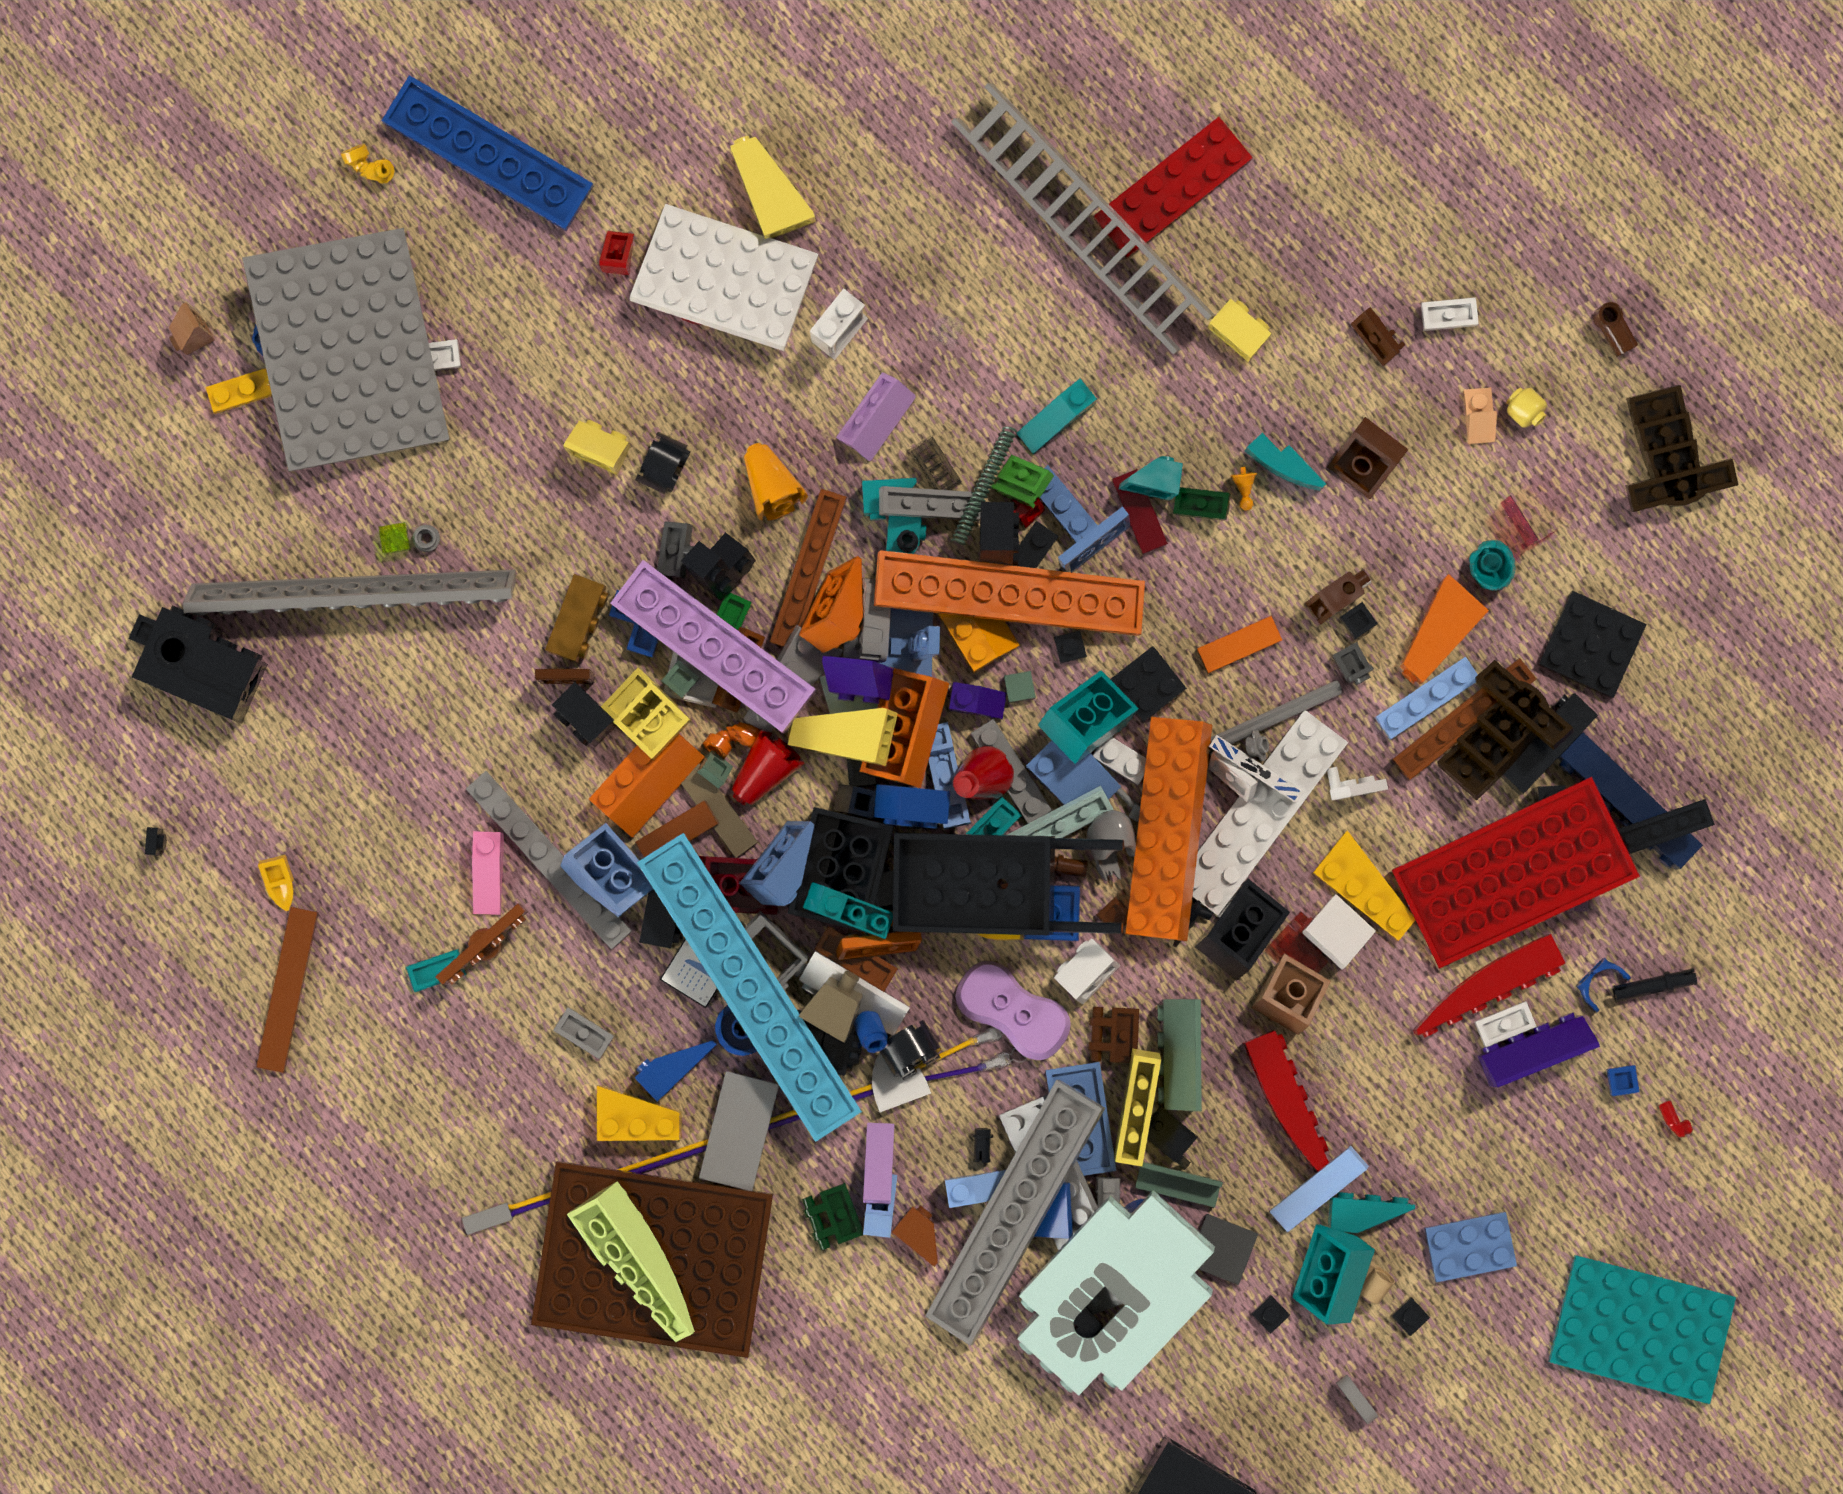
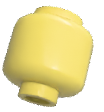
M1532 388L1517 389L1506 402L1508 404L1507 413L1523 428L1529 427L1532 424L1537 427L1547 416L1544 413L1547 407L1546 401Z

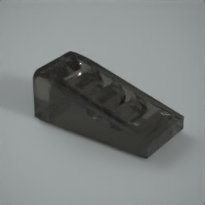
M928 436L908 450L933 489L950 490L962 482L933 436ZM931 447L933 451L921 458L919 453ZM937 456L939 458L938 461L929 467L925 465L933 457ZM943 465L945 469L933 477L931 472ZM950 474L952 478L939 486L937 481Z

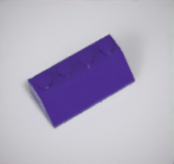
M1572 1012L1559 1017L1560 1023L1549 1026L1547 1022L1533 1028L1534 1033L1524 1037V1034L1520 1033L1508 1038L1509 1043L1499 1047L1498 1043L1484 1047L1482 1048L1484 1053L1478 1055V1059L1489 1086L1498 1088L1600 1047V1044L1583 1015L1575 1016Z

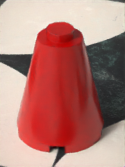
M762 729L758 733L732 786L734 791L732 796L744 806L747 803L750 805L756 803L804 765V761H799L801 757L793 748L780 738L778 740L771 739L770 736L773 733L766 729Z
M982 746L967 754L954 777L953 787L956 793L964 798L995 800L1003 796L1012 786L1014 769L1003 751L992 746Z

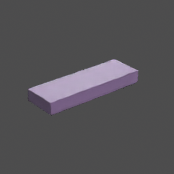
M867 1123L863 1203L891 1204L894 1124Z

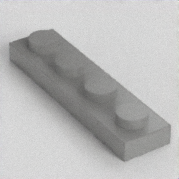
M883 486L879 488V515L962 520L961 516L964 515L963 512L966 511L965 507L968 506L973 492ZM976 512L979 514V517L975 518L977 521H980V512Z
M994 719L970 733L978 747L992 746L1005 753L1007 760L1014 769V780L1007 792L1028 824L1052 811Z

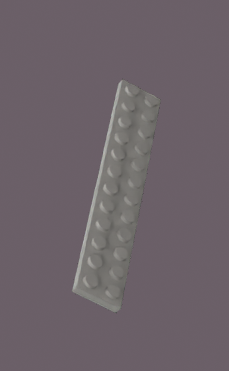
M516 569L191 584L183 601L184 613L200 616L208 612L232 614L242 610H247L248 613H258L264 609L285 612L290 610V608H301L304 611H311L317 609V607H328L329 609L337 610L345 606L368 608L383 604L384 607H395L402 603L421 606L426 604V602H437L440 605H448L454 601H464L468 604L478 603L481 600L505 602L508 599H512L516 583Z

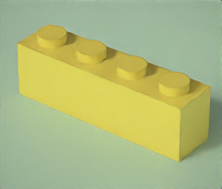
M1132 1049L1114 1150L1115 1162L1136 1166L1143 1165L1161 1064L1160 1053Z

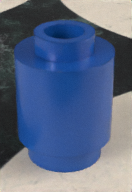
M873 1011L860 1013L854 1020L853 1025L862 1047L870 1053L883 1050L887 1045L888 1036L879 1014Z

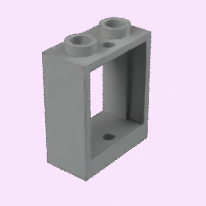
M760 911L744 927L750 938L753 939L765 927L796 956L777 977L785 991L789 986L786 982L793 975L798 977L807 966L805 962L808 960V956Z

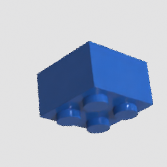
M877 785L874 817L884 818L883 824L937 829V823L948 824L951 791Z

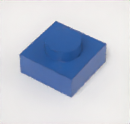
M1635 1065L1606 1069L1611 1096L1640 1092Z

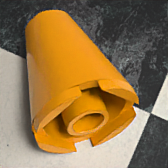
M755 443L747 448L744 461L759 520L763 521L765 516L768 521L781 518L795 511L793 505L800 501L801 505L805 503L808 498L805 489L768 445Z

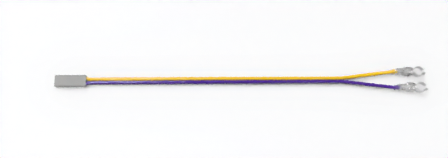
M993 1026L989 1027L984 1032L968 1038L969 1040L940 1053V1059L969 1045H981L986 1042L999 1041L1003 1038L1002 1035L1004 1034H1001V1031ZM1001 1052L977 1064L978 1066L924 1077L926 1081L975 1071H989L995 1068L1002 1069L1011 1064L1009 1058L1011 1054ZM922 1063L921 1065L917 1066L915 1069H917V1068L922 1069V1068L926 1067V1064ZM872 1084L849 1091L855 1101L874 1095ZM795 1110L771 1117L768 1130L800 1120V1117ZM709 1139L617 1170L642 1173L705 1152ZM551 1192L515 1204H508L507 1202L463 1217L462 1221L466 1233L469 1235L513 1220V1217L517 1214L550 1203Z

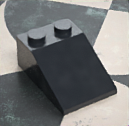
M1247 878L1204 932L1195 948L1237 981L1252 968L1290 911Z

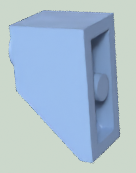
M892 1174L891 1204L866 1203L863 1235L891 1237L897 1175Z

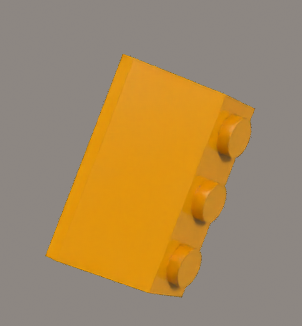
M936 613L973 674L1020 646L1005 621Z

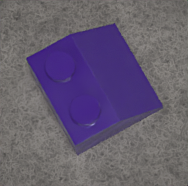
M823 656L822 663L828 690L831 693L837 694L838 700L854 702V698L858 697L863 698V702L869 704H879V700L889 701L894 668L870 660Z

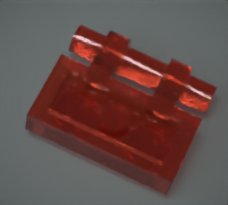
M1300 911L1294 917V920L1301 927L1295 931L1287 925L1269 945L1280 956L1286 954L1319 973L1328 961L1321 955L1322 951L1317 946L1313 948L1303 939L1304 934L1302 932L1313 918L1311 916L1308 918Z

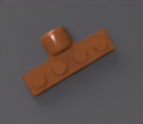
M518 903L491 928H481L474 931L469 938L468 948L435 977L442 985L448 983L453 985L464 976L462 970L469 964L474 967L481 960L488 961L496 958L501 952L502 941L506 938L503 934L510 928L516 930L526 921L524 915L528 911L522 904Z

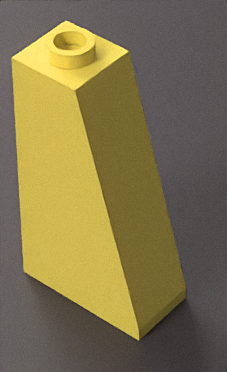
M744 136L735 140L734 145L730 146L731 152L765 239L775 238L815 223V215L758 139L756 137L749 138V136Z
M886 708L795 718L788 730V745L798 749L886 766L898 713Z

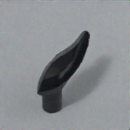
M1200 900L1191 906L1189 929L1194 926L1197 917L1210 920L1213 912L1201 907ZM1174 940L1173 946L1177 947L1181 941Z

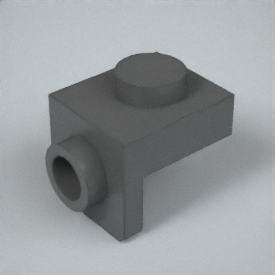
M1357 642L1332 655L1347 684L1354 681L1358 685L1371 678L1369 672L1374 670L1372 664L1369 665Z

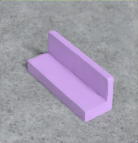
M882 372L836 438L841 443L857 451L866 460L871 461L916 398L915 394L898 379Z

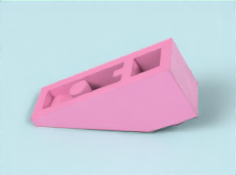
M473 831V914L501 915L504 833Z

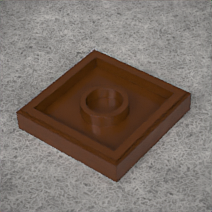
M535 669V679L541 684H573L574 682L577 684L595 683V673L590 669Z

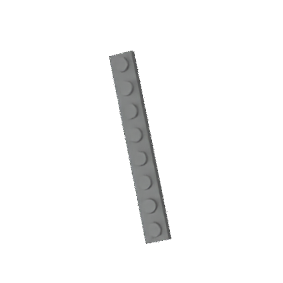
M487 771L482 773L466 788L611 950L632 932L620 917H617L570 878L560 866L564 855Z

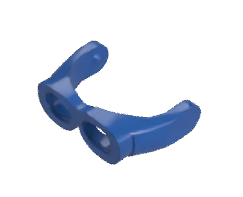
M1602 958L1576 985L1584 1001L1596 1013L1600 1009L1589 997V986L1596 973L1606 969H1614L1627 981L1631 979L1620 966L1609 962L1606 958Z

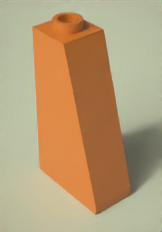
M1449 574L1442 579L1400 665L1404 670L1402 675L1413 684L1415 682L1422 684L1489 611Z

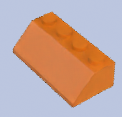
M894 668L889 701L879 700L877 707L886 708L898 713L886 766L862 762L860 772L921 788L950 683L934 677Z
M680 734L654 760L636 745L593 793L589 800L628 835L634 838L680 787L681 783L693 769L704 760L705 756Z

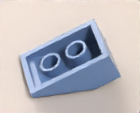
M1052 740L1025 767L1062 805L1099 786L1102 787L1109 800L1121 788V785L1091 753L1074 764Z
M787 821L739 884L763 905L785 906L790 904L797 896L796 891L802 884L814 824L811 821Z
M607 823L603 824L566 853L560 865L581 889L617 917L621 916L653 890L652 885L637 864L640 860Z

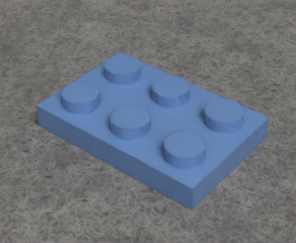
M1506 1212L1424 1228L1435 1282L1517 1266Z

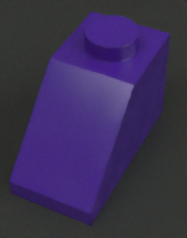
M953 682L949 711L1003 719L1007 693L982 686Z

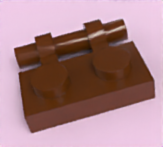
M1093 1006L1092 1017L1089 1019V1025L1092 1026L1091 1042H1088V1050H1091L1090 1061L1101 1062L1102 1051H1110L1109 1062L1130 1063L1132 1049H1138L1140 1009L1112 1007L1111 1018H1103L1104 1007ZM1103 1026L1111 1027L1110 1043L1102 1042Z

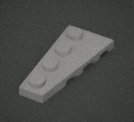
M796 625L777 660L813 686L824 674L823 656L839 657L844 650L838 647L825 653L821 652L799 636L802 627ZM749 708L744 717L746 722L761 730L766 729L771 732L774 729L773 725Z

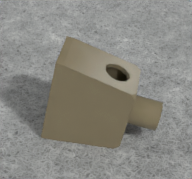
M845 971L840 981L829 977L802 1010L799 1017L840 1041L845 1042L852 1031L854 1020L863 999V995L854 990L859 977L850 971Z

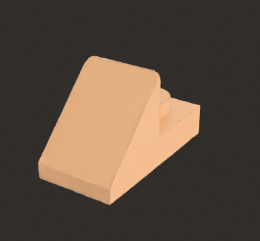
M1491 387L1465 389L1463 397L1468 444L1495 442L1497 411H1493Z

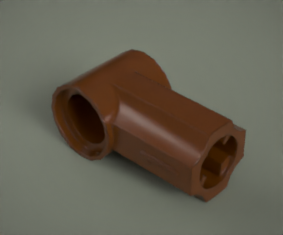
M1608 302L1595 310L1593 314L1594 323L1602 330L1616 357L1638 346L1623 318L1622 308L1617 303ZM1604 309L1613 313L1614 318L1612 322L1604 320L1602 316Z

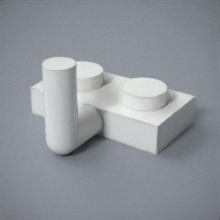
M1337 767L1327 770L1332 800L1388 790L1386 779L1375 781L1374 776L1359 778V784L1356 783V779L1340 782Z

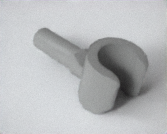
M1119 788L1116 793L1132 808L1129 817L1139 822L1141 803L1132 800L1122 788Z

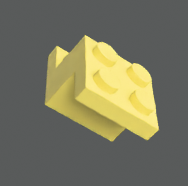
M637 668L601 706L614 719L613 722L653 760L691 721L677 707L678 705L640 668Z

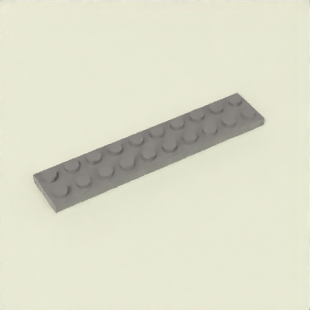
M1055 1081L925 1317L966 1344L974 1345L1104 1112L1105 1107L1063 1081Z

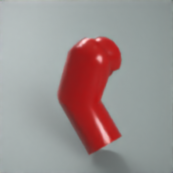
M1666 1101L1659 1105L1666 1125L1676 1136L1682 1138L1686 1134L1693 1132L1689 1120L1680 1122L1671 1101Z

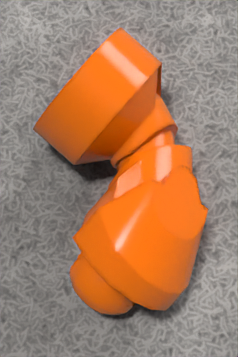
M739 722V724L726 727L727 730H721L716 734L710 733L703 742V746L708 752L713 750L725 759L732 749L731 741L739 742L751 748L760 730L754 725Z

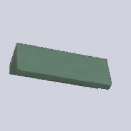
M1143 1161V1165L1139 1168L1135 1188L1150 1192L1154 1190L1158 1194L1215 1208L1223 1182Z

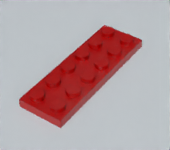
M1217 117L1110 202L1109 205L1148 243L1249 163L1253 157L1223 120ZM1102 209L1093 216L1102 229L1112 221ZM1118 226L1108 235L1119 250L1130 241L1129 237ZM1135 246V247L1125 256V258L1128 259V258H1129L1130 256H1132L1135 252H1137V251L1139 250V248H1138L1137 246Z

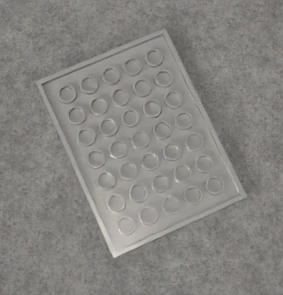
M404 228L242 257L288 472L450 440Z

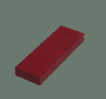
M1136 469L1113 478L1112 483L1122 507L1129 514L1131 529L1143 555L1166 546L1168 543L1149 497L1119 489V484L1138 471Z

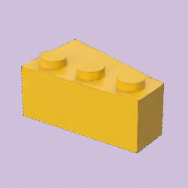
M597 1085V1141L682 1139V1111Z

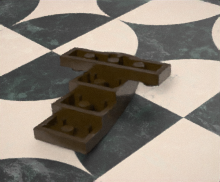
M1681 385L1626 398L1636 439L1650 479L1625 485L1631 512L1660 505L1669 507L1685 506L1698 501L1707 493L1739 485L1734 462L1731 458L1700 466L1697 440L1693 438L1690 415L1685 408Z
M1496 660L1475 677L1478 685L1498 702L1479 715L1477 723L1457 739V745L1437 761L1438 767L1476 801L1515 763L1536 736L1555 750L1574 733L1573 727L1549 707L1545 696L1537 688L1516 679Z

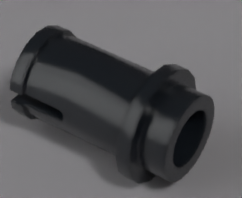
M904 530L899 534L897 545L903 552H912L918 546V537L913 531ZM910 537L913 541L905 545L903 539Z
M975 1128L972 1134L974 1138L973 1162L979 1163L982 1161V1163L991 1162L990 1140L993 1138V1134H991V1129Z

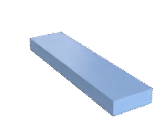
M1350 1145L1270 1210V1213L1289 1232L1366 1171L1369 1166Z

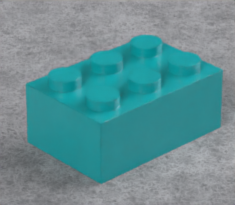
M1100 670L1051 706L1038 726L1076 764L1126 727L1139 708Z

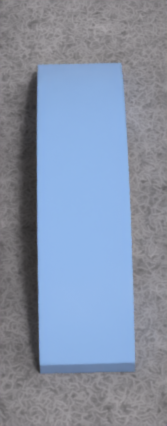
M948 722L938 724L929 757V766L935 790L951 791L948 824H943L945 830L968 825L971 822L965 798L959 796L953 787V780L958 772V766Z

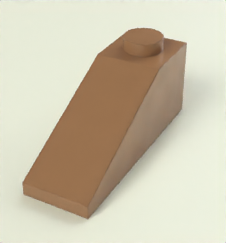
M187 302L183 303L169 326L172 333L169 339L176 351L181 350L184 354L189 355L215 341L203 317Z

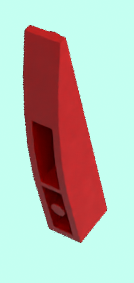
M1546 934L1523 945L1473 973L1452 989L1427 1013L1413 1029L1414 1034H1422L1424 1038L1438 1032L1437 1026L1447 1022L1448 1026L1463 1019L1461 1014L1469 1010L1474 1014L1487 1008L1486 1002L1494 998L1499 1002L1512 995L1510 990L1520 986L1523 990L1536 984L1535 978L1543 974L1548 978L1561 971L1559 967L1566 963L1552 935Z
M1272 1030L1243 1042L1260 1087L1275 1117L1292 1143L1318 1172L1329 1163L1325 1154L1329 1149L1324 1137H1318L1315 1127L1318 1126V1121L1313 1110L1309 1112L1304 1102L1308 1100L1303 1085L1298 1086L1294 1076L1298 1072L1292 1059L1287 1060L1283 1051L1288 1049L1283 1035H1277L1276 1031Z

